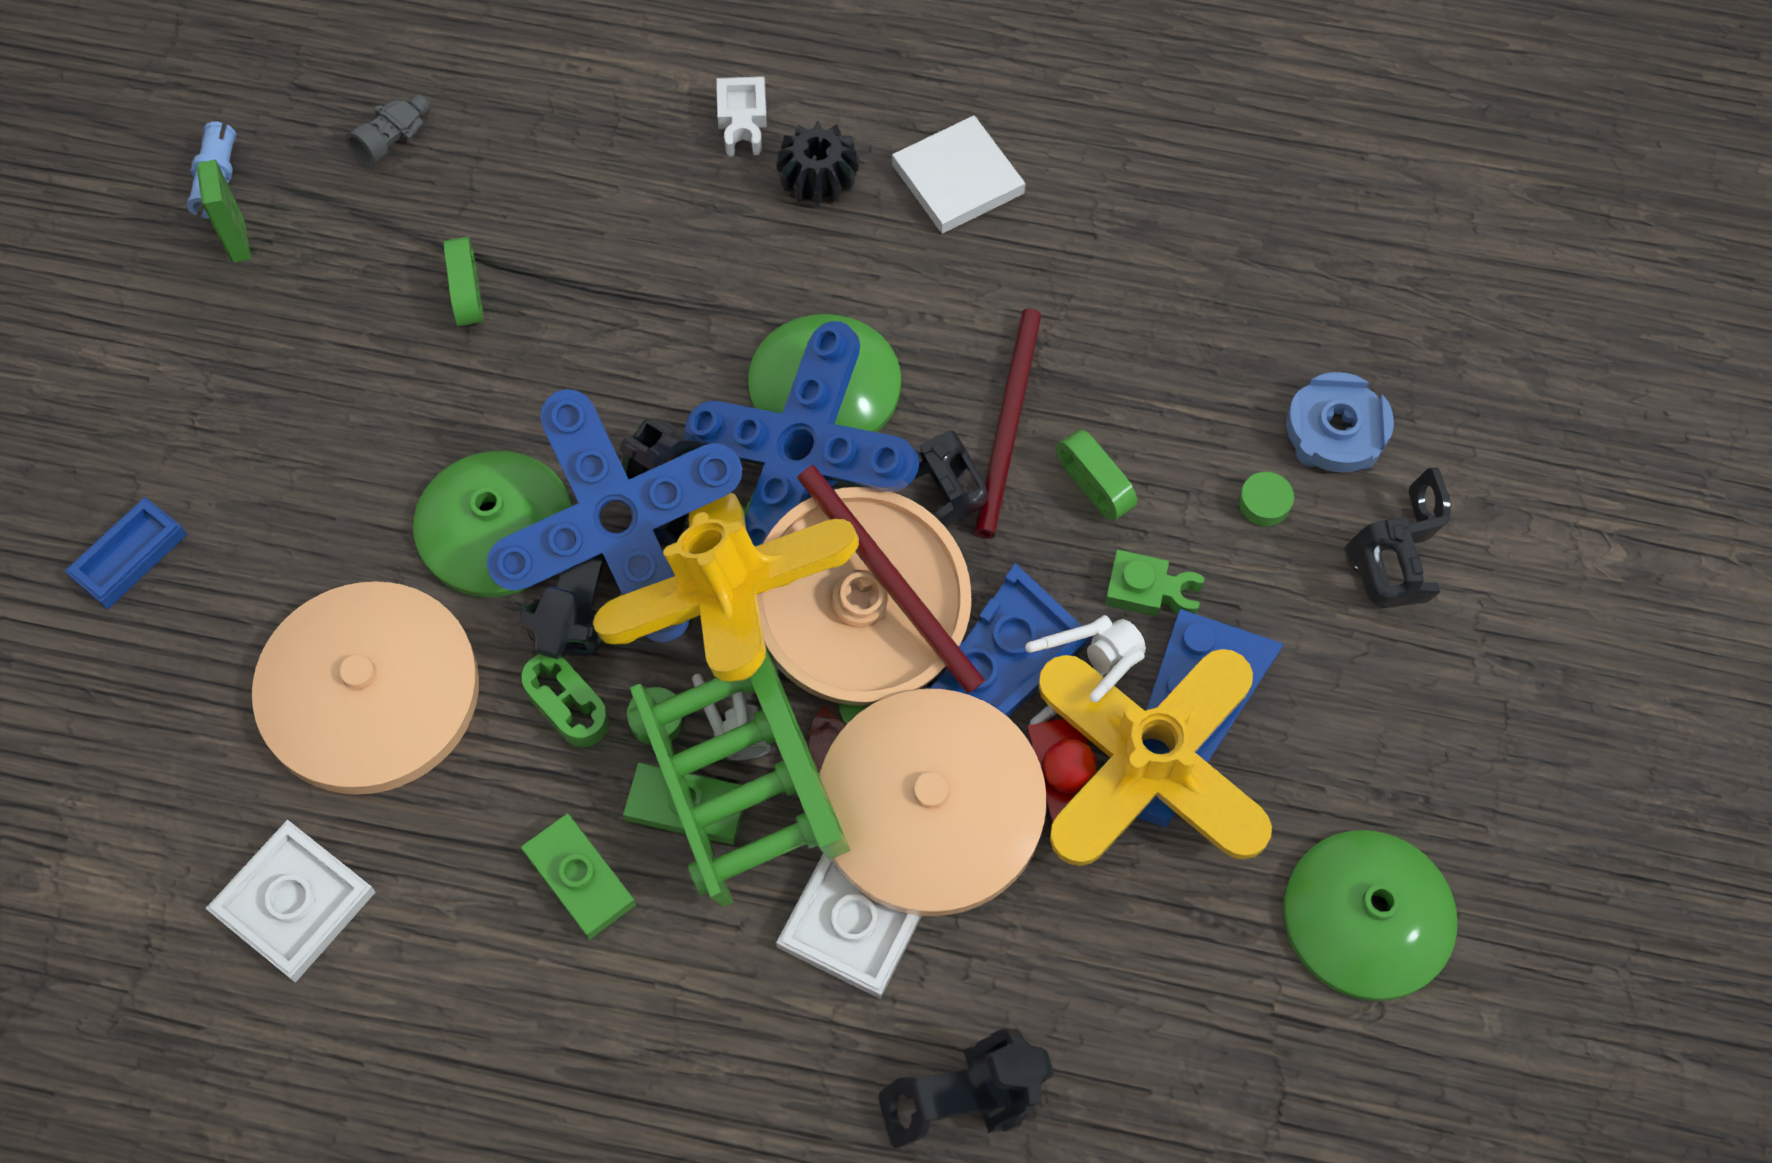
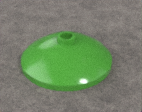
M836 314L803 316L775 329L757 348L752 358L748 375L749 395L752 406L756 409L783 413L811 335L825 323L830 321L843 322L858 335L860 351L835 424L878 432L889 421L897 407L901 391V372L897 357L883 336L861 321Z
M488 451L473 454L452 463L442 470L422 493L414 514L413 533L415 544L428 570L440 582L451 589L478 597H500L515 594L528 588L517 591L505 589L496 584L489 575L487 560L493 545L510 534L571 507L572 503L567 489L560 478L548 466L530 456L510 451ZM487 502L496 503L495 507L489 511L479 510L481 505Z
M1355 830L1342 832L1320 841L1306 852L1297 863L1289 877L1284 893V924L1288 939L1296 955L1313 976L1323 984L1352 998L1366 1001H1389L1408 996L1420 990L1431 982L1444 968L1455 945L1458 925L1457 911L1447 881L1436 865L1423 852L1393 835L1377 831ZM1377 895L1384 898L1388 903V911L1381 912L1376 910L1371 903V896Z

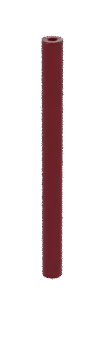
M1024 309L1020 318L985 480L988 500L979 508L974 531L975 535L984 539L994 538L1042 316L1035 309Z
M811 465L802 471L797 477L798 481L829 520L844 519L853 525L859 537V546L855 553L967 694H970L986 680L815 465Z

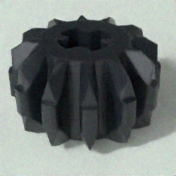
M817 120L813 129L808 130L798 124L795 136H783L781 150L778 151V156H776V169L779 171L784 191H794V196L798 203L807 197H812L818 207L824 197H828L837 203L841 196V191H852V187L855 184V176H857V171H859V156H857L852 136H841V131L837 124L825 130Z

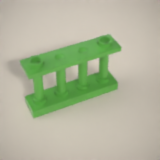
M767 648L765 659L761 666L751 677L745 680L729 682L714 678L657 704L653 696L641 683L630 688L637 707L629 710L631 720L641 740L650 739L696 861L688 864L693 882L702 897L709 894L722 907L734 903L726 884V879L805 844L810 849L818 845L829 860L851 851ZM744 690L747 695L754 691L756 692L763 710L754 713V720L678 754L675 753L665 727L666 724ZM765 740L767 745L776 741L783 761L775 764V771L699 805L695 804L685 775ZM783 792H786L788 796L795 793L798 794L805 813L796 816L797 823L716 858L705 830L706 826Z

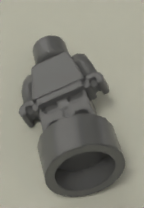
M416 95L409 102L393 100L384 106H377L375 108V116L379 115L378 118L369 124H360L346 135V142L352 154L365 166L372 167L387 156L388 147L400 138H406V142L411 143L413 136L423 125L420 117L430 110L428 98Z

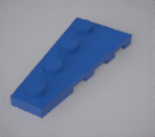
M1016 563L1005 577V582L995 597L990 599L980 614L978 622L966 640L962 641L959 646L986 680L968 695L992 705L1008 718L1039 690L1040 673L1047 662L1058 656H1077L1090 644L1092 639L1091 636L1032 653L1027 652L1025 645L1030 641L1081 627L1082 625ZM947 668L939 680L934 682L930 688L952 690L967 694Z
M1180 609L1146 710L1157 708L1202 658L1210 652L1225 649L1242 655L1250 664L1253 672L1252 686L1242 702L1195 752L1208 763L1258 687L1267 670L1280 653L1284 643ZM1157 739L1143 741V745L1155 754L1162 755L1170 752L1165 743ZM1155 796L1137 818L1167 828L1176 812Z

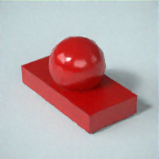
M1064 718L1028 725L1026 729L1027 739L1036 753L1044 776L1046 812L1050 827H1052L1057 815L1098 772L1097 758L1089 746L1088 738Z

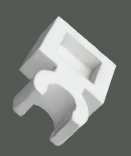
M765 77L717 78L719 129H726L724 140L727 155L734 156V145L740 140L751 142L753 155H760L762 142L759 128L767 127Z

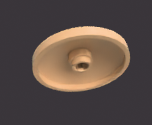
M867 487L835 489L834 491L955 643L960 646L970 618L971 585L966 562L961 550L946 527L924 507L899 494ZM811 497L783 516L770 531L764 543L829 519ZM856 553L842 566L829 568L796 580L787 586L777 587L757 594L765 647L769 652L772 662L797 686L824 700L851 706H870L891 695L923 688L945 667L944 663Z
M374 581L344 585L319 594L298 607L284 619L267 641L256 665L252 684V706L255 721L261 736L270 750L291 773L315 787L342 794L358 795L388 791L408 784L428 773L440 764L459 743L471 722L477 704L479 692L478 665L472 646L459 621L445 606L428 594L415 588L391 582Z
M917 689L881 699L857 714L842 729L830 746L820 771L821 780L851 850L833 858V862L844 877L861 893L875 902L899 912L919 916H944L965 912L985 904L1005 891L1020 876L1033 857L1040 840L1046 813V789L1041 765L1036 753L1022 731L1006 715L985 701L968 694L945 689Z

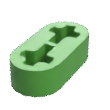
M468 236L444 240L450 297L457 326L483 323V308L471 239Z
M1078 429L1056 444V452L1062 466L1105 518L1115 521L1137 506L1138 499L1132 484L1088 432Z
M537 655L527 662L521 674L524 690L532 704L567 742L577 747H589L600 742L606 735L609 727L605 705L569 663L563 658L554 659L542 655ZM545 672L550 677L557 675L556 678L563 693L557 697L548 686L540 687L537 678L540 674ZM574 704L584 715L592 712L591 717L594 724L587 729L582 724L573 727L575 723L568 707Z

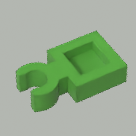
M1117 549L1105 605L1155 617L1158 615L1161 604L1169 605L1171 610L1177 615L1180 609L1197 614L1200 602L1184 598L1181 591L1192 590L1200 592L1205 578L1195 572H1183L1176 577L1167 575L1169 561Z

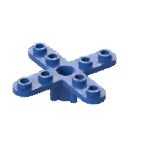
M830 321L825 323L811 335L783 413L721 401H706L691 411L686 421V433L699 437L710 444L726 445L735 451L740 461L763 466L745 517L746 530L754 546L763 544L773 527L791 509L811 498L797 479L798 475L811 465H815L830 486L837 482L884 492H896L905 488L914 480L918 472V454L906 440L898 436L835 424L860 351L858 335L843 322Z
M565 389L557 391L545 401L540 418L543 429L579 503L510 534L495 543L488 554L487 567L489 575L501 587L517 591L531 587L603 553L622 595L671 578L674 574L663 554L653 529L716 501L735 490L742 476L740 458L734 450L726 445L712 443L701 446L629 480L589 398L576 390ZM609 503H623L631 511V524L623 532H609L601 524V511ZM689 620L683 624L672 625L645 635V637L655 642L665 643L673 641L684 633L689 625Z

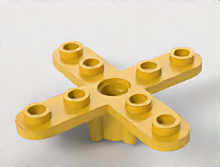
M730 492L728 495L690 512L688 517L689 528L681 534L676 543L664 549L663 554L675 576L607 602L595 615L593 625L602 641L607 644L616 645L633 642L639 637L672 625L683 624L691 618L701 616L706 661L714 676L721 681L745 680L757 671L766 655L757 594L777 587L787 586L796 580L829 568L842 566L857 550L859 537L850 522L844 519H832L754 546L746 530L743 509L736 495Z
M1225 649L1210 652L1202 658L1157 708L1146 711L1115 686L1097 703H1093L1089 699V695L1104 677L1088 663L1076 656L1063 655L1054 657L1045 664L1039 679V691L1043 700L1110 757L1104 766L1057 815L1052 824L1050 841L1053 851L1061 860L1078 866L1091 864L1096 861L1155 796L1218 849L1232 858L1243 860L1253 858L1265 849L1272 832L1269 816L1256 802L1195 753L1242 702L1252 686L1253 672L1250 664L1242 655ZM1157 739L1165 743L1170 752L1162 755L1155 754L1143 745V741Z

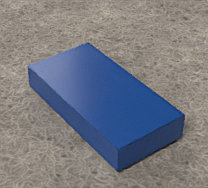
M144 497L64 572L108 610L172 550L187 533L180 524L148 498Z

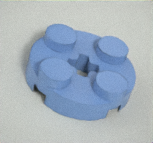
M1331 372L1311 379L1309 385L1301 390L1299 389L1293 397L1286 417V429L1290 442L1296 448V457L1306 466H1317L1332 472H1353L1372 467L1387 446L1393 432L1394 417L1387 399L1383 394H1381L1379 399L1373 391L1367 388L1369 382L1353 374ZM1333 414L1342 415L1343 422L1351 423L1352 427L1346 428L1345 431L1338 430L1332 427L1329 421H1331Z

